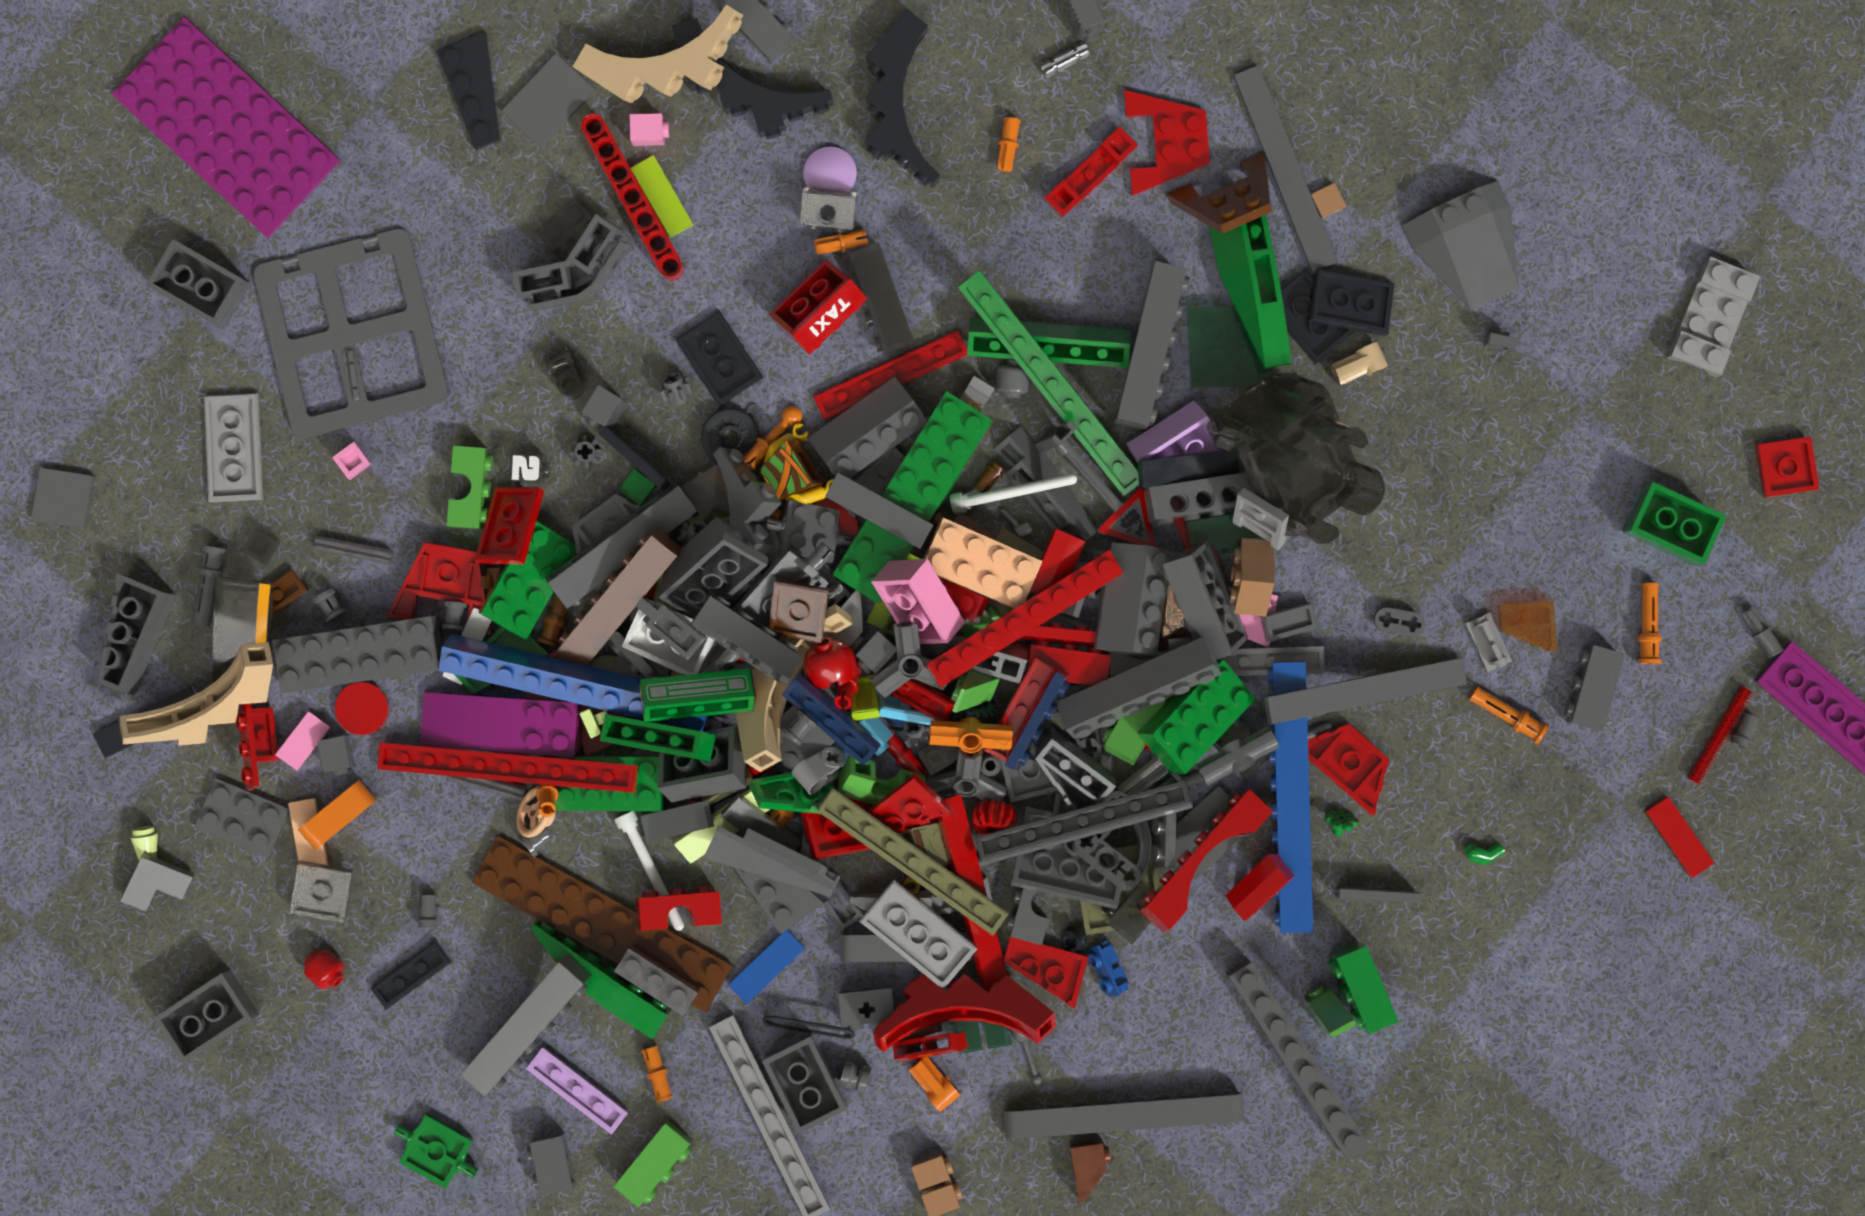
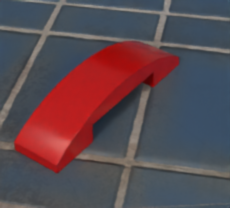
M1119 126L1065 180H1062L1044 197V200L1063 218L1098 187L1138 147V144Z

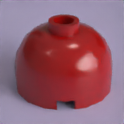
M824 637L821 643H814L806 651L803 660V670L807 681L815 688H831L830 683L838 681L840 686L854 678L858 673L857 659L853 650L846 642Z

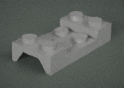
M1713 257L1707 258L1704 261L1667 358L1703 369L1713 377L1721 376L1731 353V350H1729L1746 305L1753 297L1760 276Z

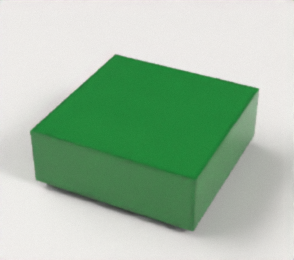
M634 469L618 491L639 506H642L656 484Z

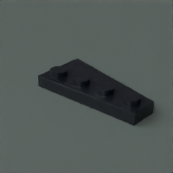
M480 33L437 50V55L474 149L479 150L501 141L487 33Z

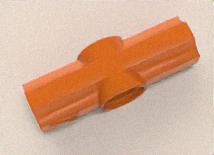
M973 717L962 719L960 722L933 720L930 722L929 745L959 746L961 750L967 753H975L981 748L1010 750L1012 747L1013 727L1010 725L982 724Z

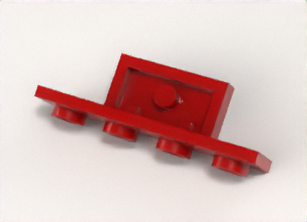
M251 703L239 704L236 719V728L240 730L241 734L238 751L240 757H243L244 767L241 770V779L244 784L246 783V791L253 790L259 786L257 763H269L279 760L275 756L278 749L273 707L251 709Z

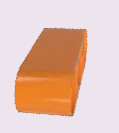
M359 779L301 826L298 831L312 848L316 850L377 799Z

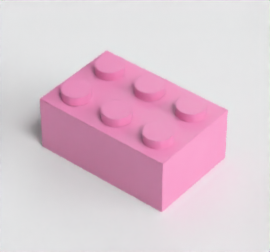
M928 559L888 561L871 581L897 624L906 621L917 622L920 644L949 643L965 623Z

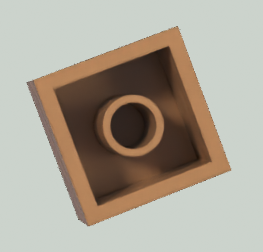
M1242 538L1240 548H1235L1234 565H1231L1229 580L1233 582V586L1230 588L1229 602L1234 603V614L1264 617L1267 615L1275 584L1274 548L1270 546L1271 543L1267 540Z

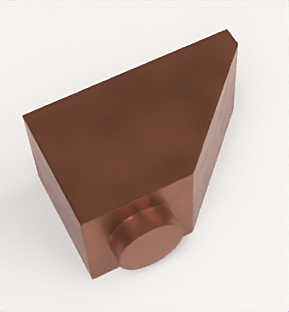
M1102 1140L1069 1144L1078 1202L1086 1200L1106 1173V1163L1111 1162L1109 1147H1103Z

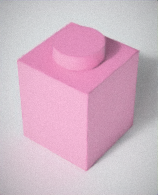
M662 113L630 114V141L633 146L665 145V138L670 137L669 121L664 122Z

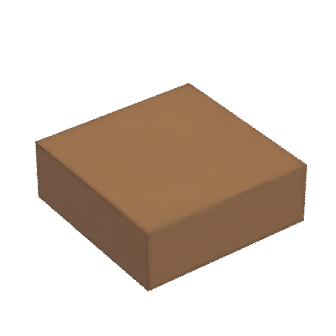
M1335 183L1311 194L1321 219L1346 208V204Z

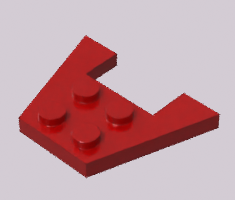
M1124 90L1126 118L1152 116L1156 167L1130 169L1132 196L1210 164L1206 110Z
M424 542L386 617L402 620L414 619L418 596L469 604L468 622L473 609L480 610L487 598L486 589L481 588L482 564L475 560L477 550ZM491 623L487 629V635H493Z

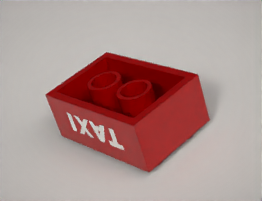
M825 259L769 313V316L787 336L810 355L834 331L838 330L842 323L856 312L867 298L847 275Z

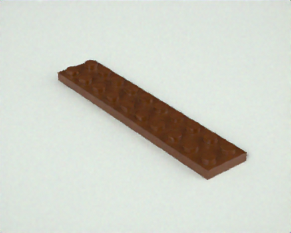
M499 835L496 837L471 882L539 921H545L550 927L557 929V931L617 964L620 963L627 950L632 945L698 987L700 991L691 1005L705 1013L710 1008L733 966L669 929L639 931L637 929V913L635 910L537 856L533 857L527 850Z

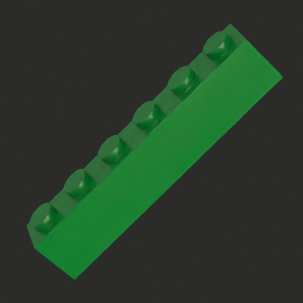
M970 317L967 356L1014 359L983 318ZM1021 321L1053 362L1128 368L1131 345L1130 329Z

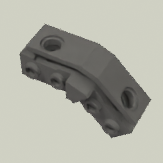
M595 214L566 261L512 272L517 299H530V305H527L528 311H540L590 300L604 289L631 246L628 242L619 241L624 230L605 217ZM613 243H614V244L617 245V246H615V247L610 251V253L608 254V256H607V258H606V260H605V265H604V263H602V261H603L604 257L606 256V254L608 253V251L610 250L611 246H612ZM594 281L591 286L580 292L578 295L566 297V291L582 289L583 287ZM553 291L557 293V296L538 300L539 294Z

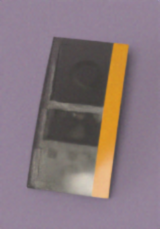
M223 576L217 577L212 637L213 683L230 668L237 657L241 644L269 642L271 651L270 634L273 630L272 582Z

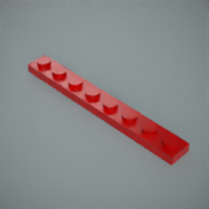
M1107 550L925 665L937 685L941 688L1123 574V571L1111 551Z

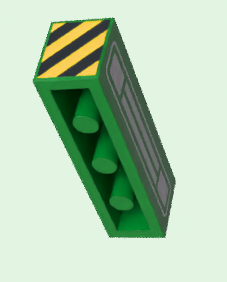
M735 668L729 671H706L701 674H678L671 677H650L640 680V701L644 722L753 711L755 695L750 669Z

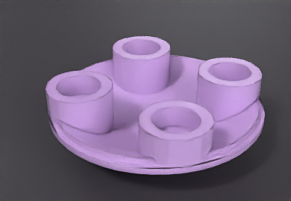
M823 147L809 156L804 166L803 175L808 189L814 195L832 200L843 197L852 189L856 181L857 171L852 157L846 151L837 147Z

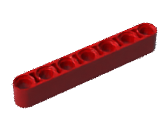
M598 114L586 115L581 122L582 131L658 270L665 279L669 281L678 280L684 273L683 263L605 121ZM593 123L601 124V129L598 133L591 134L588 132L589 126ZM606 146L614 147V152L609 157L601 156V151ZM619 169L627 171V175L623 180H615L613 178L614 173ZM632 192L639 193V200L636 203L630 204L626 202L628 194ZM642 216H651L652 223L649 226L642 227L639 225V220ZM655 239H664L665 246L661 250L652 249V243ZM668 262L678 263V269L674 273L669 274L664 271L665 265Z

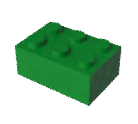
M1655 482L1644 484L1622 533L1694 566L1705 565L1727 515Z
M1357 941L1329 953L1331 958L1327 962L1329 969L1334 977L1336 976L1337 979H1340L1342 985L1338 986V990L1344 1002L1347 1001L1348 1005L1352 1007L1349 1014L1356 1023L1355 1027L1357 1026L1359 1030L1362 1029L1367 1034H1371L1399 1022L1366 945Z

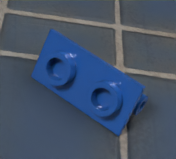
M1108 940L1099 942L1097 946L1088 947V961L1096 969L1100 977L1099 986L1108 997L1120 996L1121 993L1129 990L1127 986L1129 981L1122 966L1114 969L1111 966L1119 961L1112 943L1109 944Z

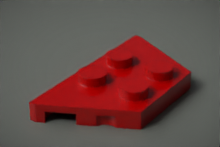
M1350 724L1308 739V760L1368 814L1374 816L1390 759Z

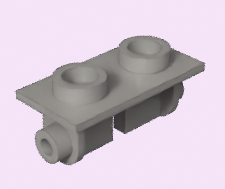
M1490 612L1465 623L1487 672L1512 662Z

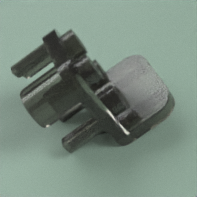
M1292 373L1272 375L1260 381L1218 411L1207 422L1206 428L1213 444L1240 456L1256 495L1289 515L1285 532L1287 536H1302L1319 544L1330 543L1340 535L1337 526L1327 523L1323 519L1340 507L1360 515H1367L1380 505L1384 497L1385 484L1380 472L1372 467L1356 462L1350 444L1361 449L1367 446L1369 442L1365 433L1358 427L1340 421L1328 390L1318 382Z

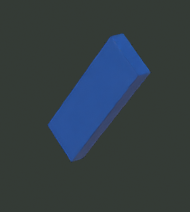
M787 929L731 981L728 986L747 1005L805 947Z

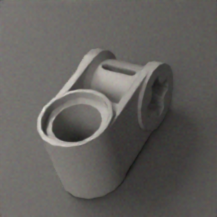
M827 747L812 757L798 763L793 769L792 775L809 794H814L823 786L837 779L839 768L845 760L844 754L838 748Z

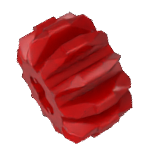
M983 799L982 802L976 803L973 809L971 827L976 830L977 834L983 835L1015 827L1017 811L1013 809V805L1005 804L1003 800L999 802L995 799H992V801Z

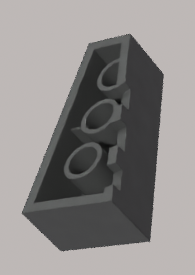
M116 573L115 582L117 585L115 596L112 595L111 607H113L110 623H107L106 633H108L106 647L103 648L97 683L121 693L135 695L176 595L128 575Z

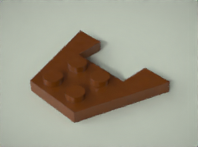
M1264 152L1240 162L1241 169L1247 176L1246 178L1239 179L1202 197L1199 196L1192 184L1168 193V200L1174 206L1221 233L1272 212Z

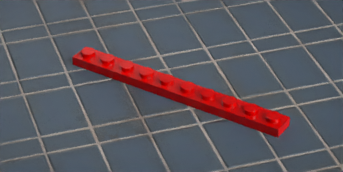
M384 742L379 743L377 765L379 770L636 793L638 765Z

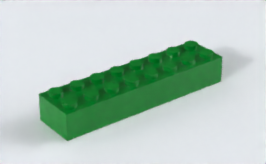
M946 391L885 489L882 497L931 522L994 420ZM866 520L833 573V576L876 603H880L882 598L871 581L888 561L908 560L916 546Z

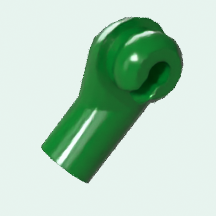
M1499 842L1487 849L1478 848L1475 843H1469L1464 848L1467 859L1470 862L1487 865L1506 853Z

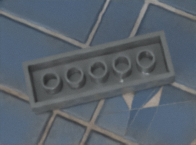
M1155 261L1151 268L1114 424L1145 431L1148 426H1152L1155 423L1158 407H1154L1155 400H1159V397H1161L1165 382L1161 381L1160 378L1161 374H1165L1168 370L1171 355L1166 353L1167 349H1171L1177 333V329L1173 328L1174 322L1177 323L1178 319H1180L1184 304L1179 302L1180 296L1184 297L1190 277L1185 276L1187 268Z
M439 616L273 640L280 693L439 670L443 646Z

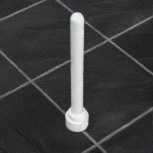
M1067 474L970 496L958 492L950 495L951 507L955 515L963 514L974 505L1072 485L1077 482V476L1075 474Z
M630 811L614 819L618 829H622L623 833H627L655 891H658L659 896L669 895L636 829L638 818L635 812ZM674 907L669 912L668 917L674 929L680 931L684 928V923L676 907Z

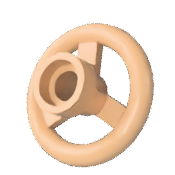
M536 786L529 790L519 805L516 823L518 831L524 837L531 838L537 836L545 827L550 826L555 818V811L549 817L539 814V800L537 803L529 806L530 801L536 796L537 789L541 786ZM525 813L530 818V829H527L525 826Z

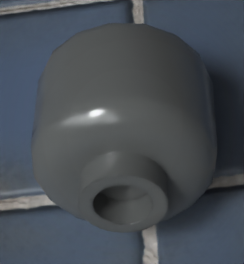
M1007 359V364L997 366L995 389L1000 392V396L1019 399L1022 394H1026L1029 391L1030 378L1015 359Z

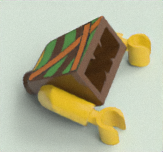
M800 423L793 427L792 434L787 433L770 444L764 459L765 464L760 468V473L765 483H769L774 487L779 501L792 500L810 504L825 498L834 479H831L826 487L821 486L825 482L801 444L808 440L807 437L810 436L809 431L803 435L797 434L804 427Z

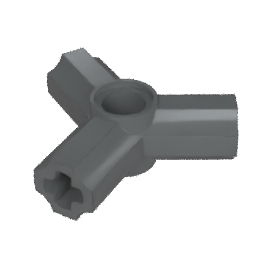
M906 621L894 624L897 659L870 678L875 688L885 698L908 680L916 679L944 690L947 684L940 688L925 665L932 659L921 655L917 622ZM907 659H915L918 662L916 667L912 669L905 668L903 663Z
M959 747L956 770L927 777L925 783L941 798L953 794H961L962 797L975 796L980 800L992 801V799L1000 802L1006 795L1007 787L980 773L982 748L975 753H967Z

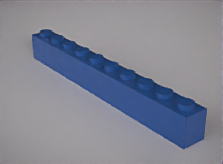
M451 634L442 646L439 671L643 719L640 701L641 679L455 634ZM709 715L652 722L703 732Z
M1273 661V668H1267L1268 684H1273V695L1306 688V661ZM1307 717L1269 724V728L1279 744L1278 749L1270 752V765L1276 764V775H1271V791H1276L1277 802H1271V809L1273 811L1272 818H1277L1278 828L1272 829L1273 845H1278L1279 856L1295 875L1274 896V899H1280V909H1274L1275 926H1280V933H1313Z

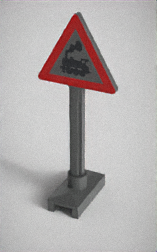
M1070 420L1052 427L1049 430L1051 433L1049 437L1034 444L1040 452L1055 448L1061 456L1064 455L1112 509V515L1097 528L1098 533L1130 544L1156 547L1152 525L1148 519L1143 488L1137 489L1124 503H1121L1073 448L1074 445L1068 438L1077 428Z

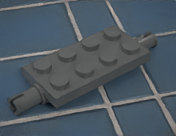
M821 542L807 559L802 560L787 547L734 606L732 611L738 613L741 610L753 618L751 623L759 629L762 625L769 628L774 581L778 579L825 588L829 582L820 574L819 570L835 553L828 546L826 547V544ZM775 635L774 639L778 640L781 636ZM726 649L713 664L719 670L729 671L740 657Z

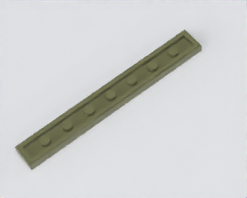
M833 787L816 810L991 935L995 934L1009 913Z

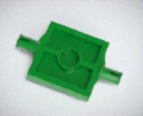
M428 1113L424 1116L419 1127L413 1132L398 1124L393 1133L407 1141L405 1152L399 1163L445 1189L450 1184L453 1176L459 1171L473 1179L479 1168L465 1161L467 1151L474 1139Z

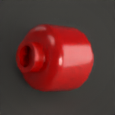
M328 949L315 950L304 962L305 977L321 990L329 987L335 988L344 979V963Z

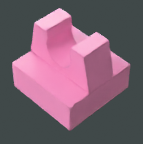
M352 442L332 457L349 480L372 464L356 442Z

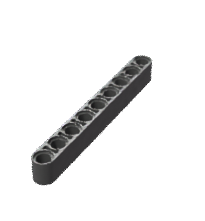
M1223 1092L1210 1093L1206 1097H1198L1197 1095H1183L1179 1099H1171V1096L1156 1097L1153 1101H1144L1143 1098L1130 1099L1126 1103H1117L1116 1100L1103 1101L1099 1105H1090V1103H1076L1072 1107L1049 1105L1046 1109H1037L1036 1106L1023 1107L1019 1111H1010L1009 1108L1003 1110L1005 1138L1019 1139L1244 1121L1242 1092H1234L1233 1095H1224Z

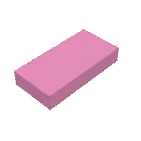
M308 711L275 756L298 771L317 746V741L323 738L330 727Z

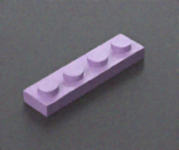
M545 1046L541 1048L526 1068V1070L611 1135L629 1112Z

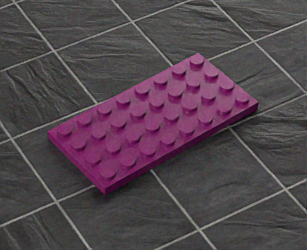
M185 17L180 20L112 93L123 106L268 239L341 162Z

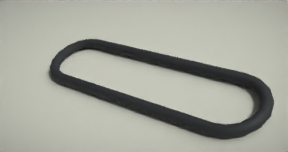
M772 1015L765 1016L762 1019L765 1024L778 1028L842 1039L855 1037V1033L852 1030L843 1027ZM768 1020H778L807 1026L846 1032L851 1035H839L799 1027L781 1025L770 1022Z

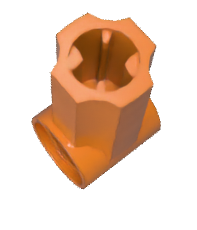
M929 1057L921 1058L909 1068V1072L926 1091V1096L939 1112L961 1095L959 1090L955 1089L949 1082L950 1079L947 1076H943Z

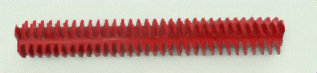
M1742 686L1739 687L1740 690H1737V695H1734L1735 698H1732V704H1729L1730 707H1727L1726 713L1724 712L1725 716L1723 715L1722 721H1719L1720 724H1717V730H1714L1715 733H1712L1713 736H1711V739L1709 738L1710 742L1707 741V747H1704L1705 750H1702L1703 753H1700V759H1697L1698 762H1695V767H1692V773H1689L1690 776H1687L1693 783L1697 785L1698 783L1702 784L1700 781L1704 780L1701 778H1705L1703 775L1707 776L1705 772H1708L1706 769L1710 770L1708 766L1712 767L1710 763L1713 764L1711 761H1715L1713 757L1717 758L1715 755L1719 754L1716 752H1720L1718 749L1722 750L1720 746H1723L1721 743L1725 744L1723 740L1727 741L1725 737L1729 738L1726 736L1727 734L1730 735L1728 731L1732 732L1730 729L1734 728L1731 726H1735L1733 723L1737 724L1735 720H1738L1737 717L1740 718L1738 714L1742 715L1740 711H1744L1741 709H1745L1743 706H1747L1745 703H1749L1747 700H1751L1748 697L1752 698L1750 694L1754 695L1746 687Z

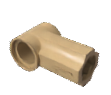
M1375 342L1357 350L1356 354L1335 362L1330 366L1337 383L1341 386L1365 374L1368 376L1375 371L1382 370L1388 367V364L1378 342Z

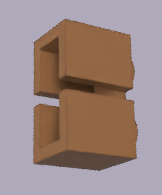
M942 1152L911 1163V1169L919 1190L936 1185L921 1191L928 1216H938L960 1208L959 1199H962L963 1195L959 1184H953L950 1174L954 1173L949 1157L944 1158Z

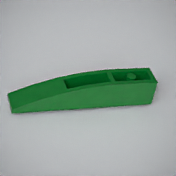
M1263 215L1225 233H1221L1209 226L1218 274L1264 369L1291 365L1285 312L1267 216Z
M545 921L542 924L538 922L533 924L531 927L532 931L557 964L568 954L592 975L585 983L589 986L585 991L587 995L649 1038L653 1039L672 1011L670 1007L614 972L616 966L611 965L608 968L600 963L602 958L596 953L588 950L587 953L581 951L577 954L575 950L579 943L568 936H565L563 941L560 942L553 937L557 929L550 927Z

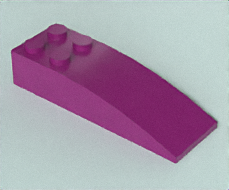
M423 692L420 746L549 756H580L582 734L580 712L583 711V705L563 700Z

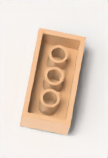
M940 518L923 559H928L937 576L1012 609L1026 601L1042 564L1041 560L945 518Z

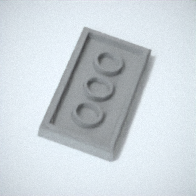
M259 394L204 396L208 502L264 500Z
M896 879L892 880L859 920V922L942 989L946 987L978 949L977 945Z

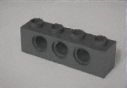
M1253 471L1149 487L1144 491L1149 523L1157 522L1158 526L1173 524V519L1183 518L1184 522L1200 519L1199 515L1209 514L1210 518L1226 515L1225 511L1235 510L1237 495L1243 488L1257 495ZM1224 489L1231 492V502L1223 499L1222 491ZM1198 493L1206 497V506H1201L1197 503L1196 495ZM1171 498H1177L1180 501V510H1175L1171 507Z

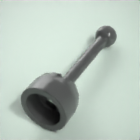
M1010 1029L1013 1038L1023 1043L1033 1074L1032 1082L1036 1085L1040 1084L1042 1076L1037 1072L1027 1041L1028 1038Z

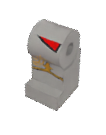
M974 376L960 400L981 411L993 394L994 388Z

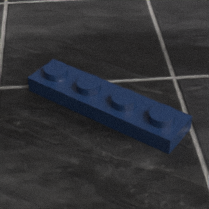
M1062 669L1056 671L1007 759L1005 766L1012 770L1018 768L1019 765L1025 766L1031 756V752L1028 751L1032 742L1037 743L1044 732V729L1041 728L1044 720L1051 719L1057 709L1054 702L1058 695L1064 696L1070 685V682L1067 681L1070 675L1068 672Z
M798 674L782 693V696L863 766L882 746L802 675Z

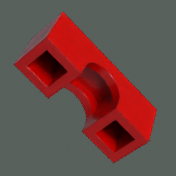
M712 886L697 887L696 893L687 894L685 889L669 890V895L659 896L658 891L642 892V897L636 898L637 929L639 931L668 929V914L677 906H683L689 911L691 926L722 924L720 892L712 891Z

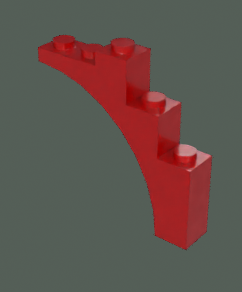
M922 973L917 979H913L907 984L904 990L906 1002L899 1004L887 1020L881 1021L876 1026L873 1036L876 1047L885 1052L900 1039L932 1025L953 1021H982L1009 1028L1038 1044L1056 1027L1054 1012L1008 975L1001 981H996L991 986L989 992H987L965 974L959 980H954L949 985L947 991H945Z

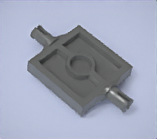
M788 500L786 502L785 513L781 521L766 518L764 522L766 529L779 532L781 540L779 554H782L788 547L801 559H807L821 542L826 544V547L828 546L835 553L837 544L850 547L853 543L852 540H854V536L839 533L840 510L804 504L797 501ZM834 555L828 559L826 564L833 563Z

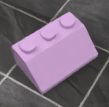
M1195 401L1190 402L1127 443L1137 464L1138 460L1224 450L1208 415Z

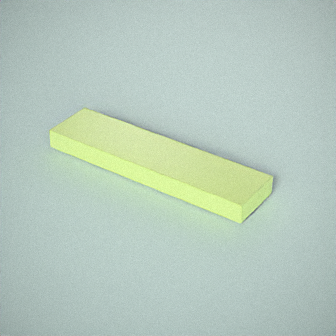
M751 789L741 794L758 807ZM728 804L712 814L714 827L685 833L674 840V845L690 863L706 853L718 826L733 834L739 831V829L721 817V812ZM759 808V809L762 810L764 813H766L768 810H770V809Z

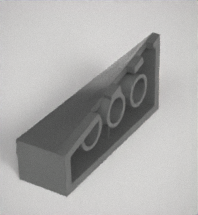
M718 595L715 598L707 597L690 625L779 684L787 685L802 658L797 654L799 649L786 640L782 644L774 639L776 634L762 625L759 629L751 623L753 618L741 610L735 613L729 609L730 603Z

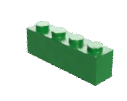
M605 714L600 741L711 762L716 735Z

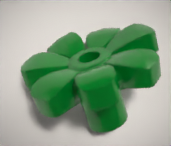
M1337 808L1336 811L1329 809L1324 816V821L1332 824V834L1335 836H1342L1344 830L1352 831V827H1357L1359 819L1355 818V815L1350 812L1345 814V809Z

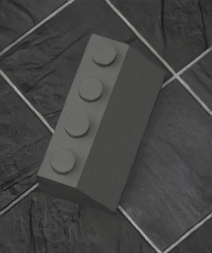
M894 376L812 433L807 439L834 477H836L837 473H841L850 478L922 428L928 421Z
M1206 540L1171 556L1162 564L1164 567L1163 574L1165 579L1171 584L1174 592V601L1182 611L1184 626L1191 633L1193 641L1204 636L1212 646L1216 659L1232 655L1248 639L1239 614H1234V603L1229 602L1230 591L1209 540Z
M1109 543V550L1122 569L1123 574L1103 586L1094 648L1137 659L1157 657L1167 580L1163 574L1164 567L1162 564L1171 557L1172 552L1149 545Z

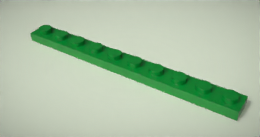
M978 269L959 284L958 288L1064 422L1070 420L1077 429L1073 433L1121 494L1125 496L1138 486V469L981 270Z

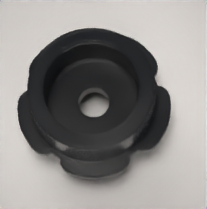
M1070 926L1062 935V944L1069 952L1082 951L1086 947V935L1081 929Z

